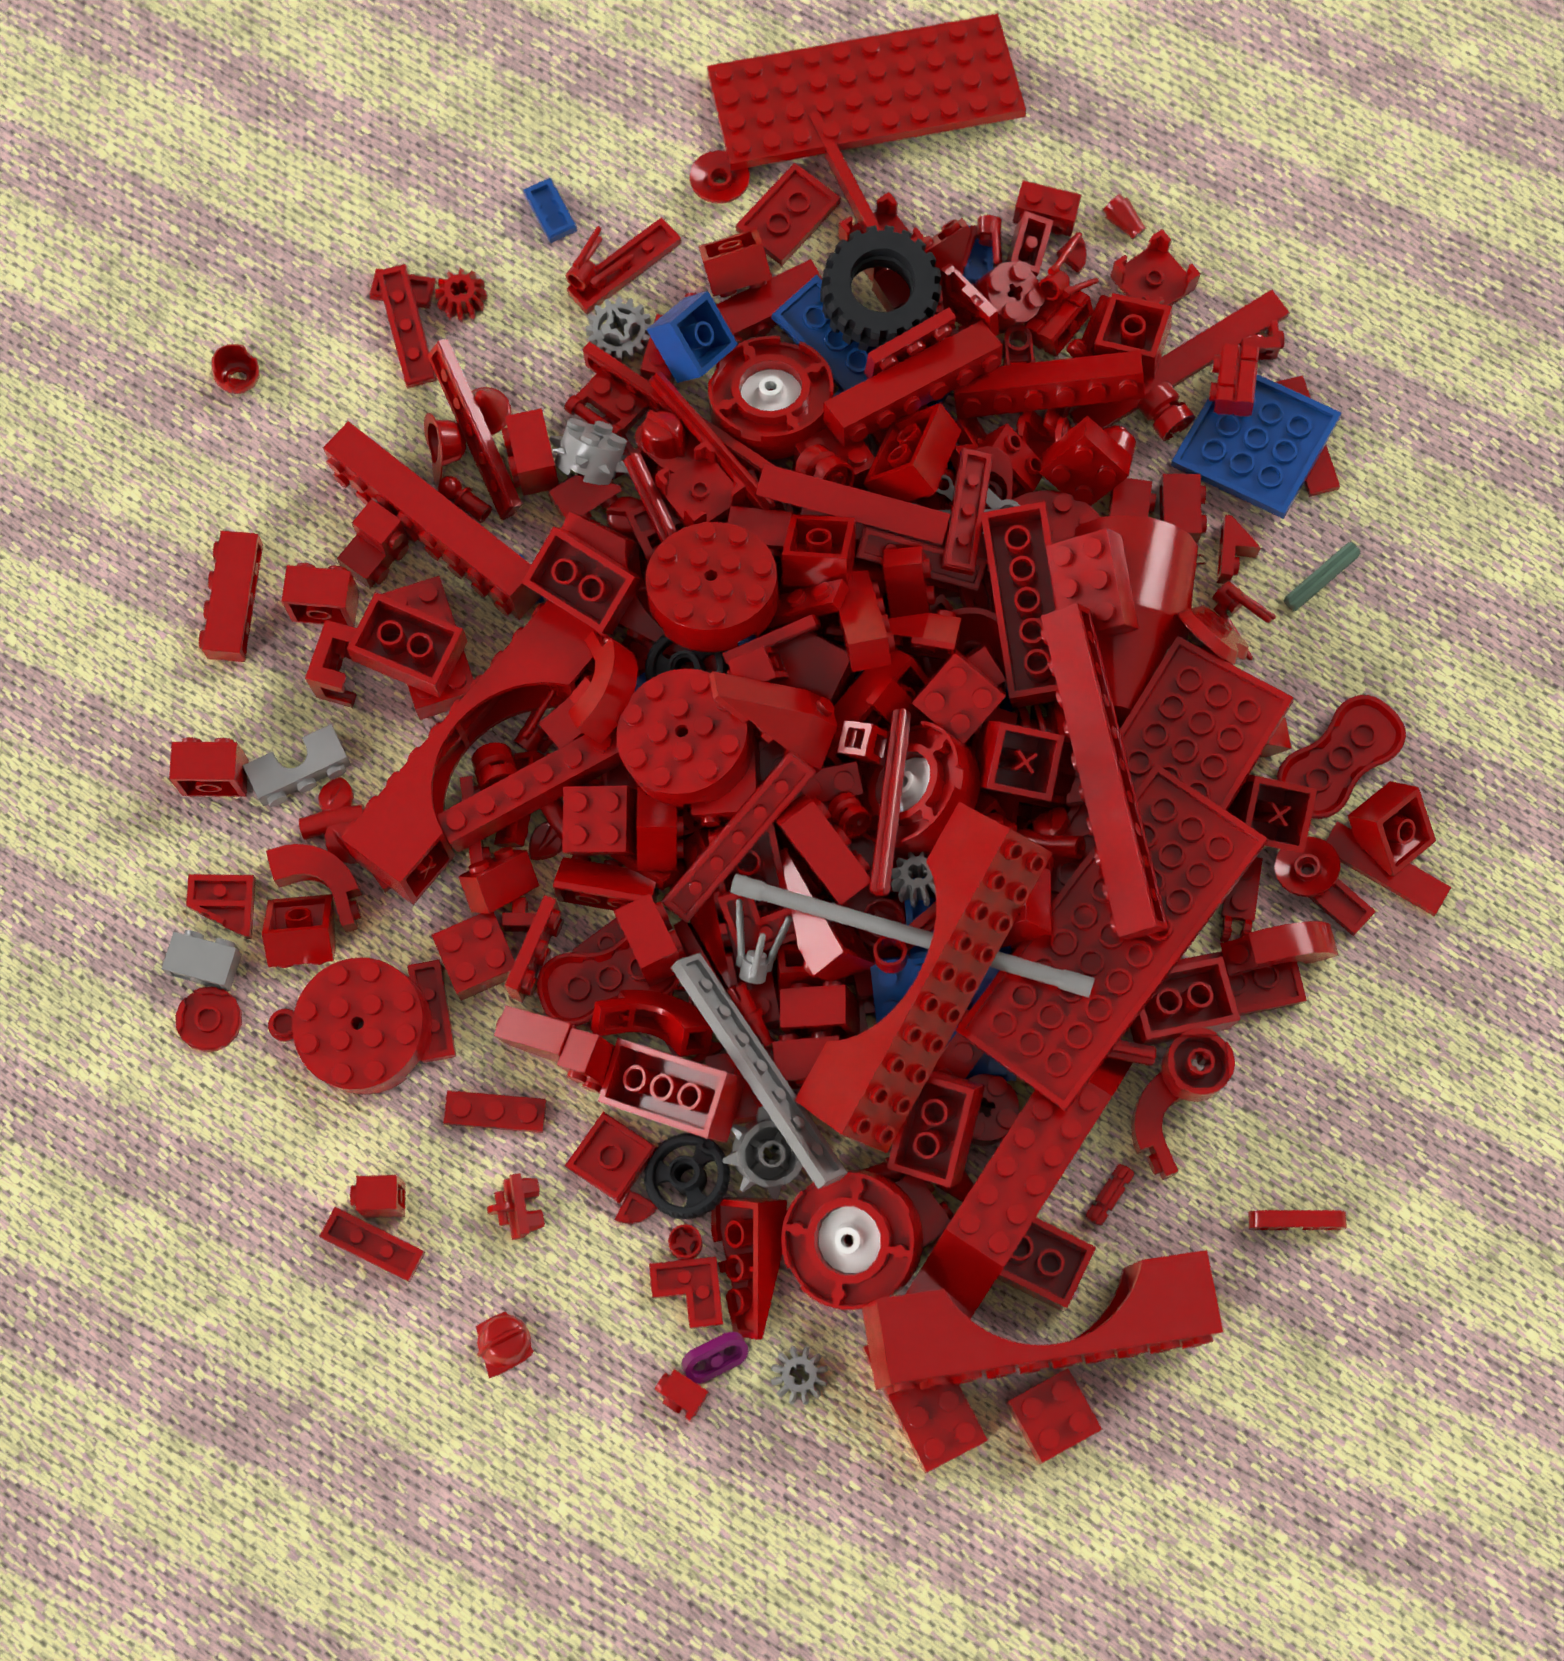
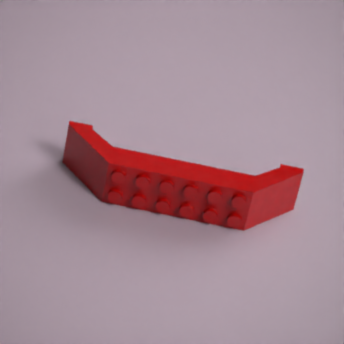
M1106 1058L1066 1112L1034 1090L946 1227L906 1294L944 1289L952 1302L971 1320L1133 1062Z

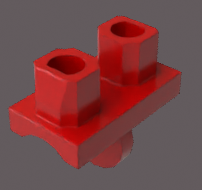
M521 1173L509 1175L510 1178L504 1179V1191L495 1192L496 1204L487 1207L488 1215H498L499 1226L510 1224L512 1240L523 1238L529 1233L545 1226L544 1215L541 1209L526 1211L525 1200L539 1197L538 1179L521 1178Z

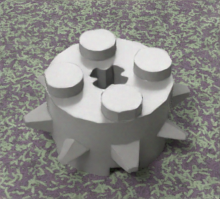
M576 418L568 420L563 436H550L549 438L558 447L552 449V452L557 453L554 463L561 471L569 475L570 470L585 475L584 482L597 485L610 484L611 479H615L617 472L629 473L622 461L627 457L623 455L627 441L613 433V427L610 424L595 421L593 425Z
M759 1107L756 1120L747 1123L744 1127L733 1124L731 1130L736 1137L732 1144L731 1154L724 1157L723 1162L735 1165L736 1170L743 1177L740 1187L742 1192L747 1191L756 1184L766 1187L772 1199H778L781 1185H786L793 1179L802 1182L806 1180V1176L801 1170L803 1165L764 1107ZM773 1146L770 1150L774 1153L771 1159H763L765 1155L763 1154L764 1148Z

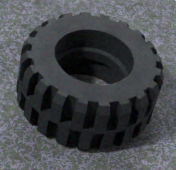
M876 225L868 226L864 234H861L859 230L850 233L849 240L842 239L836 245L835 252L830 253L823 271L820 298L821 302H823L822 311L825 319L831 320L830 327L835 334L840 331L843 333V341L849 345L855 341L859 343L858 349L866 352L868 346L878 348L933 317L941 296L940 268L935 267L936 258L932 252L926 254V244L921 239H917L914 242L911 239L912 233L904 229L901 234L893 232L894 226L885 225V229L877 231ZM874 267L887 268L898 273L906 281L910 289V296L907 303L896 310L889 312L873 311L863 306L855 298L851 290L852 281L857 274L866 269Z

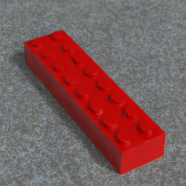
M348 421L323 447L328 458L326 463L335 472L332 476L344 488H347L349 485L357 491L355 493L356 496L364 504L367 505L373 499L401 519L408 539L414 543L419 540L425 545V551L437 561L440 558L449 564L447 566L448 569L457 578H467L472 582L471 587L483 598L488 595L495 601L494 605L501 613L506 616L512 614L520 620L541 598L540 594L521 583L531 566L529 562Z

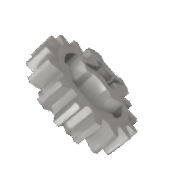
M617 297L615 304H611L608 299H605L604 308L598 305L594 307L596 316L588 315L589 325L586 326V334L590 336L588 342L590 341L612 357H617V360L621 363L623 362V357H628L633 362L634 353L636 352L642 356L645 354L643 345L647 346L650 335L646 329L651 326L650 314H644V306L642 304L634 308L633 299L630 298L624 304L621 297ZM615 323L617 324L618 328L620 327V329L624 331V337L622 336L621 332H619L618 329L615 328ZM638 334L637 338L632 342L633 336Z

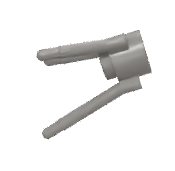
M741 899L736 900L738 952L736 966L741 967L739 973L741 980L753 984L765 982L767 972H772L774 960L792 921L791 916L785 918L768 957L763 952L766 939L764 933L759 935L756 950H749L747 955H745L743 902Z

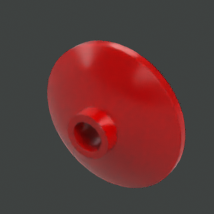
M717 150L707 152L695 160L690 169L689 180L693 191L700 198L711 203L721 204L734 201L745 193L750 182L749 168L731 171L726 151ZM723 180L724 183H715V181Z
M1308 836L1304 854L1280 849L1275 859L1274 869L1278 882L1285 890L1297 896L1312 897L1328 891L1336 883L1340 875L1341 864L1337 851L1330 843L1321 838ZM1310 867L1314 872L1307 875L1303 874L1302 870Z

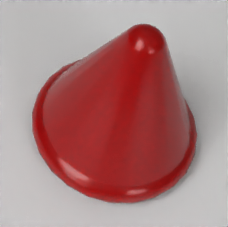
M480 387L472 390L491 435L500 432L507 425L505 416L511 415V405L508 398L501 391L491 387Z

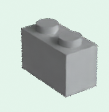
M185 930L184 934L173 932L161 969L169 976L230 991L242 956L240 951L235 948V943L222 938H216L215 942L204 940L203 934L191 930Z

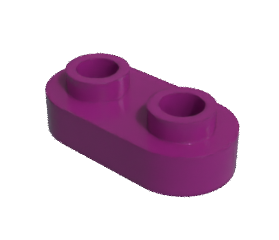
M727 1332L690 1350L682 1360V1369L690 1380L697 1384L704 1383L743 1363L748 1356L749 1349L741 1334Z

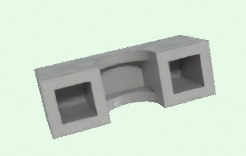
M332 724L302 737L307 748V756L305 761L298 767L285 768L281 766L273 752L243 765L252 787L263 806L268 804L271 807L278 806L288 799L287 795L298 790L300 793L310 791L317 786V781L327 776L329 779H334L346 772V767L351 766V763Z

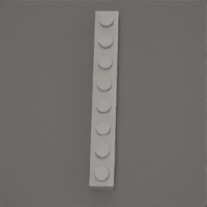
M701 953L677 960L671 969L817 1188L820 1189L842 1179L848 1172L805 1108L794 1101L796 1098L795 1093Z

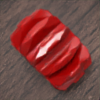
M461 267L456 275L448 270V280L439 278V288L435 289L438 309L441 312L445 311L446 317L449 320L456 313L461 323L464 320V314L467 313L470 318L475 319L474 309L483 312L485 308L483 302L488 299L487 291L484 290V281L482 278L477 279L476 273L473 270L465 275Z

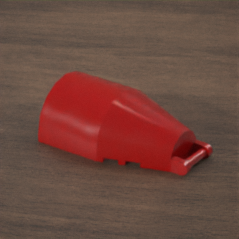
M1133 515L1106 516L1088 521L1075 528L1074 536L1078 537L1108 528L1122 537L1139 630L1098 641L1120 728L1176 637L1179 636L1188 641L1189 629L1180 620L1178 612L1192 607L1198 545L1192 536L1176 525L1151 517Z

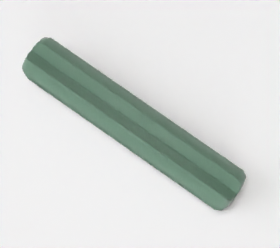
M1348 542L1286 595L1284 599L1286 606L1292 611H1297L1355 561L1361 553L1360 549L1353 542Z

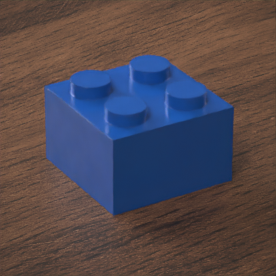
M708 291L683 298L646 329L677 383L702 377L738 345Z

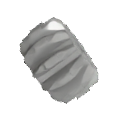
M923 851L919 856H914L912 852H909L908 860L898 857L896 860L898 868H892L891 878L894 879L891 882L892 890L899 892L898 897L901 902L910 898V903L913 907L918 904V900H923V903L928 907L930 904L929 897L936 898L934 880L926 863L927 856Z
M795 1346L790 1347L792 1359L789 1360L785 1354L780 1353L778 1358L785 1366L773 1364L771 1367L773 1372L782 1374L781 1377L771 1379V1384L779 1385L784 1383L785 1385L778 1391L777 1395L781 1398L790 1390L792 1393L789 1403L792 1405L796 1402L797 1394H801L804 1405L808 1404L809 1398L806 1392L809 1390L814 1397L819 1398L821 1393L814 1387V1384L827 1386L828 1383L826 1379L816 1377L817 1374H823L828 1371L827 1366L817 1368L814 1366L820 1361L822 1356L817 1353L811 1360L807 1359L810 1348L807 1346L803 1349L802 1357H797ZM797 1366L804 1367L805 1374L809 1375L808 1381L802 1380L801 1385L795 1384L794 1377L789 1375L792 1369L797 1371Z

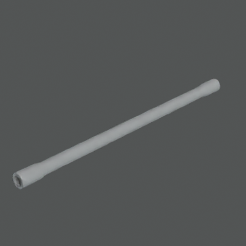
M736 874L732 882L730 892L757 901H766L927 949L930 948L933 932L771 886L764 881ZM1002 952L997 953L990 966L1054 985L1061 990L1085 997L1090 996L1095 979L1094 977L1069 970L1056 969Z

